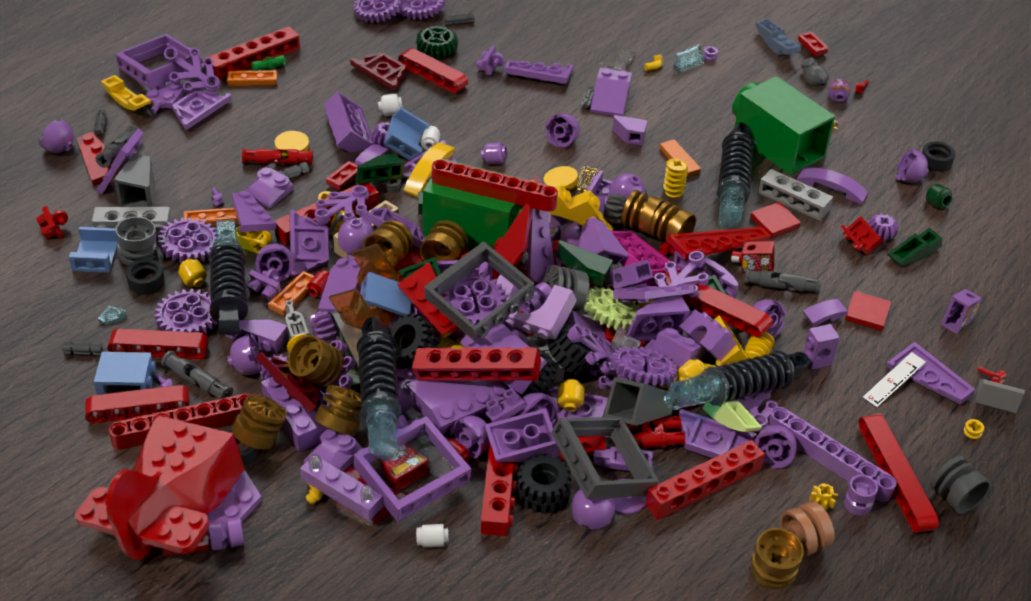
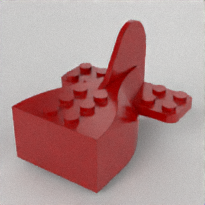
M158 416L147 434L133 470L123 469L118 472L111 481L109 488L98 487L94 489L76 511L75 518L77 523L86 528L115 535L122 552L129 558L142 559L148 555L153 546L181 554L192 552L210 527L207 515L223 502L245 470L234 434Z

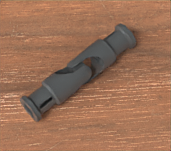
M135 125L128 127L126 131L122 132L114 141L107 145L103 152L96 155V163L102 168H107L139 128Z
M749 268L745 270V285L752 283L759 284L760 287L820 293V277L813 279L806 278L805 275L761 270L760 272L749 270ZM776 277H777V278H778V282H777V283L774 282V281L772 280V278H776Z
M168 351L163 356L161 361L163 367H169L176 375L195 386H199L206 394L213 395L218 399L232 397V387L223 385L218 378L204 372V370L187 359H181L174 351Z

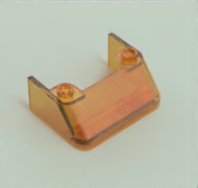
M379 244L351 252V255L360 267L357 276V282L360 286L368 272L399 283L401 282ZM357 288L329 296V300L340 315L341 320L345 324L362 329L363 323L369 317H373L389 327L395 315L391 311L373 305L369 308Z

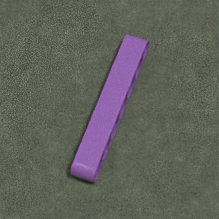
M775 407L771 410L769 426L779 425L790 430L796 438L798 450L849 483L856 475H866L873 478L878 485L875 499L880 502H888L891 499L896 486V480L890 474L787 409Z

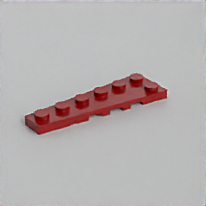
M762 227L669 234L667 241L685 260H689V254L694 251H700L706 256L743 248L746 242L769 241L771 235Z

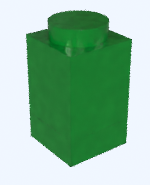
M777 76L761 84L751 82L739 91L732 105V113L736 116L735 127L740 122L749 126L751 129L750 137L756 142V151L789 175L826 157L835 115Z
M431 177L423 190L422 233L427 236L435 223L441 220L455 222L465 230L469 238L468 247L476 248L483 241L487 245L494 246L499 237H504L524 206L437 185L432 182Z

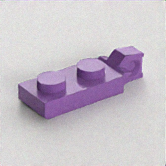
M611 447L610 449H605V451L594 450L593 464L610 469L630 471L617 447ZM641 450L652 469L653 452Z

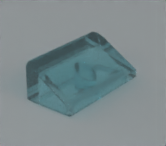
M698 44L676 53L673 67L679 72H684L703 64L704 58L701 45Z

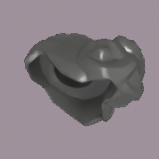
M808 58L801 65L804 72L803 76L808 84L818 86L828 81L827 70L823 66L818 65L814 58Z

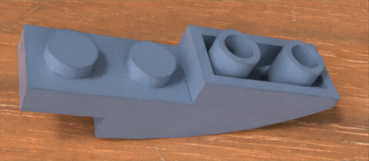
M762 19V21L756 22V27L761 37L777 55H789L800 52L801 46L787 38L785 30L778 24H775L770 19Z

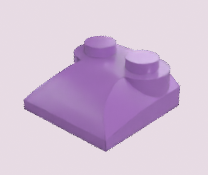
M265 167L258 171V178L244 190L249 192L258 203L272 208L293 191V184L287 176Z
M328 429L322 433L320 437L321 443L306 457L304 464L313 455H316L343 472L354 462V454L362 449V447L355 438Z

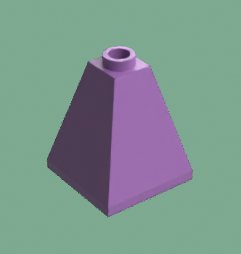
M591 217L582 225L579 242L580 248L613 260L612 264L617 261L622 262L629 257L626 250L603 221L597 220L596 217Z

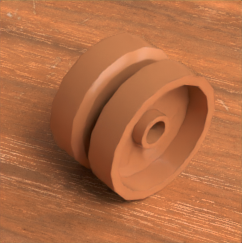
M809 501L798 508H792L781 514L780 528L791 531L800 539L804 550L802 558L833 545L835 538L832 522L827 512L817 502Z

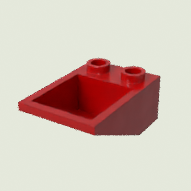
M527 203L504 237H499L493 246L498 254L515 266L518 265L528 250L533 207ZM492 267L494 273L500 275V273Z

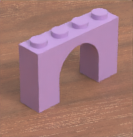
M500 274L497 285L502 284V290H505L507 301L519 289ZM554 285L547 300L538 310L531 313L516 311L514 314L507 316L502 323L510 328H520L526 333L538 334L543 339L551 338L556 340L577 299L572 290Z

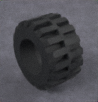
M405 314L404 318L400 316L398 321H394L392 327L389 328V334L396 342V362L406 368L412 369L417 348H439L440 339L438 337L440 334L436 327L416 314Z
M566 323L556 340L551 338L548 340V349L561 367L573 375L582 377L594 366L587 362L585 356L590 351H595L582 342L573 343L567 336L569 329L573 325Z
M538 349L539 354L547 363L539 372L538 381H532L522 394L515 391L521 398L534 392L547 395L549 393L548 390L554 386L552 385L553 381H556L557 377L554 376L557 373L556 364L549 355Z
M543 454L538 455V457L532 456L530 460H525L523 465L519 467L517 477V496H519V501L524 503L526 508L531 507L534 512L539 510L541 513H546V511L551 513L555 512V509H561L563 505L567 504L571 492L572 475L570 468L567 467V463L564 461L560 462L561 459L558 457L553 458L552 455L543 456ZM547 482L550 483V485H541L538 483Z

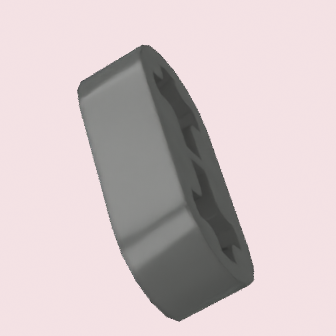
M400 178L370 183L375 189L390 193H396L401 190Z

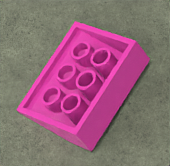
M611 231L629 256L620 262L622 267L648 259L653 278L638 283L656 286L655 274L665 273V264L670 260L632 231ZM676 265V272L681 273L682 269Z

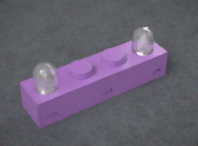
M317 454L311 455L309 460L300 468L301 480L368 521L383 507V496L374 491L371 486L362 484L322 460Z

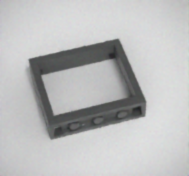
M483 241L424 286L425 299L476 342L481 337H485L493 327L500 325L507 316L514 314L522 304L529 302L533 298L534 282ZM487 262L517 287L519 291L478 324L474 325L442 298L441 295L482 263Z
M622 417L560 418L551 431L586 499L647 496L648 489L659 483ZM610 436L634 480L601 481L578 437Z

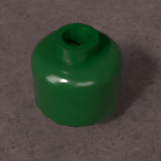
M941 184L932 185L926 192L927 203L938 209L946 208L953 199L952 191Z

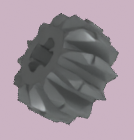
M616 193L608 196L604 211L606 222L610 224L622 223V212L627 201L625 196Z

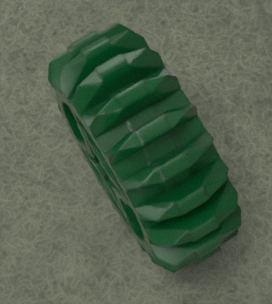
M425 27L424 30H420V33L417 34V49L432 58L439 59L442 57L444 59L445 56L450 57V55L457 51L458 36L448 27Z

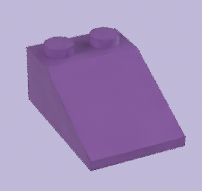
M600 68L590 112L623 116L630 91L632 73Z
M340 258L330 270L318 310L321 312H335L346 308L353 310L355 304L359 302L361 284L368 272L377 274L371 259Z
M682 296L660 297L636 311L625 341L656 340L658 333L666 328L674 329L680 334L681 328L679 326L686 320L690 311Z
M666 328L658 333L652 352L659 351V354H666L665 358H671V361L675 362L678 369L690 359H697L702 362L712 356L704 347L696 344L693 339L685 338L671 328Z
M546 408L485 424V430L496 462H524L525 460H530V457H538L540 454H543V456L552 455L553 458L559 457V447L551 434L553 427Z

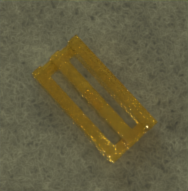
M583 166L578 176L579 181L574 186L573 191L577 192V190H580V193H584L592 172H594L593 177L594 175L597 176L600 169ZM588 171L583 185H580L585 172Z

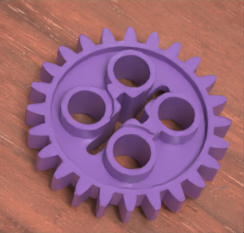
M403 0L354 1L355 5H353L354 13L361 21L364 19L365 22L370 20L371 23L374 20L377 22L381 19L385 21V18L391 19V15L396 16L395 13L400 12L399 9H402Z
M403 0L402 9H399V14H402L403 17L407 16L408 19L413 17V20L417 17L420 20L422 17L427 19L429 15L433 17V14H439L438 11H443L442 8H445L446 1Z
M189 217L188 220L181 218V221L178 222L174 219L173 224L167 222V226H162V230L159 231V249H161V253H166L167 258L172 256V261L180 259V263L187 259H200L205 262V257L210 259L212 249L220 245L219 232H216V227L211 228V223L205 225V220L198 222V218L192 221L191 217Z
M472 272L470 277L468 275L442 294V298L474 325L478 324L506 301L505 290H502V284L497 285V279L490 281V275L483 278V274L480 273L477 277L474 272ZM469 288H471L473 292V298L471 297V292ZM475 304H477V311L479 314H477L475 311Z
M183 289L180 294L175 291L174 296L168 294V299L162 298V303H158V308L155 309L154 316L157 328H160L161 331L202 332L204 334H207V329L213 330V325L218 323L210 316L211 300L208 292L201 294V290L195 293L193 289H190L189 292Z
M625 346V349L619 348L612 355L611 366H613V370L617 371L616 374H623L622 378H629L630 381L635 380L647 385L650 383L653 386H656L658 383L663 386L664 383L669 384L673 382L677 374V366L674 361H671V358H665L666 354H659V351L652 352L650 348L644 350L643 347L637 349L633 346L631 349Z

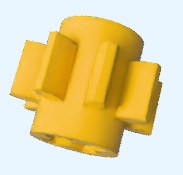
M822 483L818 487L813 486L809 500L817 502L826 510L829 507L834 508L838 494L834 493L833 486Z

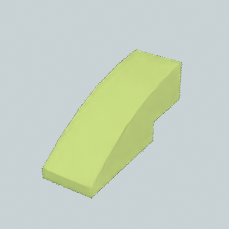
M707 399L703 407L713 419L728 428L744 432L761 431L762 426L739 401H725L721 404H715Z

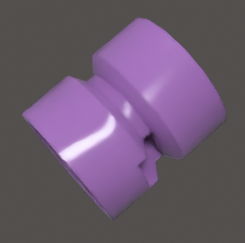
M544 282L534 286L533 298L520 306L522 312L531 313L542 307L552 288Z
M866 475L854 476L850 480L845 496V508L858 516L868 514L872 509L878 491L876 481Z
M240 516L227 518V521L224 523L222 520L210 521L209 532L212 551L225 549L227 545L231 547L244 545Z

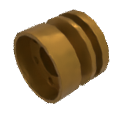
M633 190L622 212V224L625 226L630 225L633 229L638 226L639 231L651 235L650 224L652 218L665 200L655 196H651L648 199L647 193L643 192L641 194V191Z
M666 201L658 208L652 218L650 234L662 241L666 240L668 242L669 234L692 233L696 226V215L684 209L680 210V207Z
M385 221L364 240L363 251L365 257L371 259L373 266L376 268L389 270L395 267L412 250L414 243L412 233L399 221Z
M441 220L435 223L420 246V255L423 261L433 257L437 261L459 260V256L462 255L468 246L469 238L467 233L461 226L452 221Z
M307 335L298 339L291 347L288 355L289 370L294 375L319 387H325L334 383L343 369L344 358L342 352L316 336Z
M328 385L327 392L329 394H325L323 399L330 406L320 405L315 415V420L334 431L354 436L361 423L360 420L353 416L354 414L362 415L361 395L346 387Z
M256 394L248 395L240 409V414L236 417L232 426V433L239 441L250 447L264 450L269 449L273 446L278 436V430L282 427L287 417V411L282 405L271 398Z
M771 528L759 535L750 562L751 573L755 580L771 589H781L789 586L795 580L804 554L803 544L800 539L791 531L783 528Z

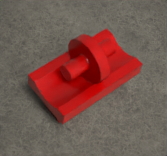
M47 205L42 207L43 214L36 217L41 227V233L47 240L55 235L59 239L63 238L64 235L60 225L63 226L69 220L68 214L62 210H57L54 214H51Z

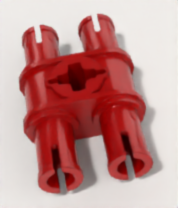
M680 416L661 417L639 425L625 423L630 431H637L639 433L632 434V436L643 450L652 447H661L663 449L667 445H685L684 431H664L667 429H681Z

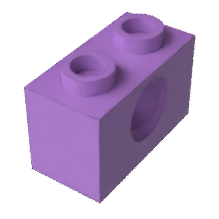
M831 324L809 329L802 353L806 354L810 359L808 366L811 370L833 364L840 337Z

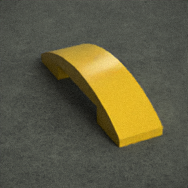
M116 75L101 81L102 86L109 95L126 109L136 110L151 103V100L143 94L136 95L126 88L124 81Z
M441 142L431 147L413 169L404 187V192L418 197V192H423L428 183L427 181L432 176V163L440 159L448 160L454 153L455 148Z

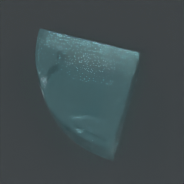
M109 305L99 315L98 320L100 323H115L124 319L127 314L125 310Z

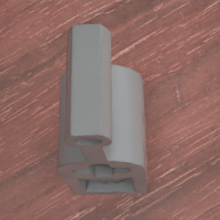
M292 300L286 301L285 320L288 327L289 341L299 334L309 335L303 315L300 312L294 311Z

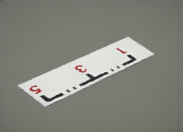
M911 352L867 392L863 398L878 407L926 361Z

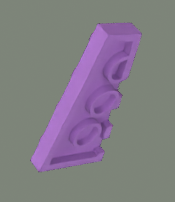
M510 60L507 61L504 67V73H508L511 76L519 75L527 79L536 78L541 81H553L557 84H567L573 71V65L568 64V67H560V64L553 63V66H545L544 63L540 62L530 65L529 62Z
M240 191L239 193H232V203L236 210L238 223L241 225V232L276 230L277 223L249 192Z
M533 208L528 243V260L525 261V268H528V273L535 280V283L543 281L549 267L554 265L548 213L547 211Z
M915 342L887 362L886 367L893 370L912 352L926 361V363L911 375L909 379L958 404H962L975 392L971 385Z

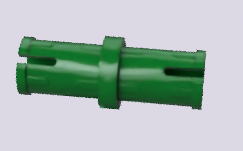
M284 55L274 58L266 57L264 60L252 62L253 71L272 70L274 67L286 65L284 63L286 60Z

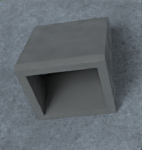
M134 153L114 179L119 207H154L155 181L151 157Z
M614 377L604 417H622L625 423L632 425L643 424L671 415L676 394L644 383Z

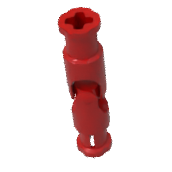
M242 148V163L257 162V164L298 165L305 162L313 165V149L299 151L298 149L271 150L257 148V150H246V148ZM282 153L289 155L286 160H283Z

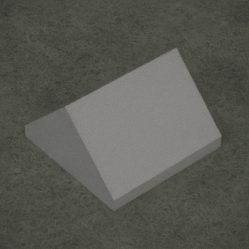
M980 379L976 403L1017 413L1025 390Z

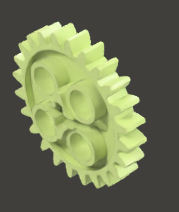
M596 286L589 288L587 299L583 305L584 311L588 312V316H593L594 321L599 320L601 325L607 324V328L613 326L615 330L620 328L622 331L625 328L629 330L636 311L640 310V306L635 305L636 301L621 302V299L613 298V291L609 287L607 289Z

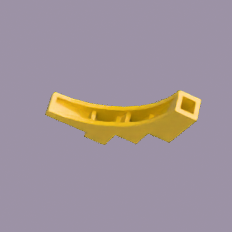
M563 185L555 187L558 190L557 207L554 211L549 212L551 215L576 221L580 225L585 224L587 219L596 217L597 220L603 221L610 231H613L612 226L606 222L602 213L598 211L600 201L591 190L572 197Z

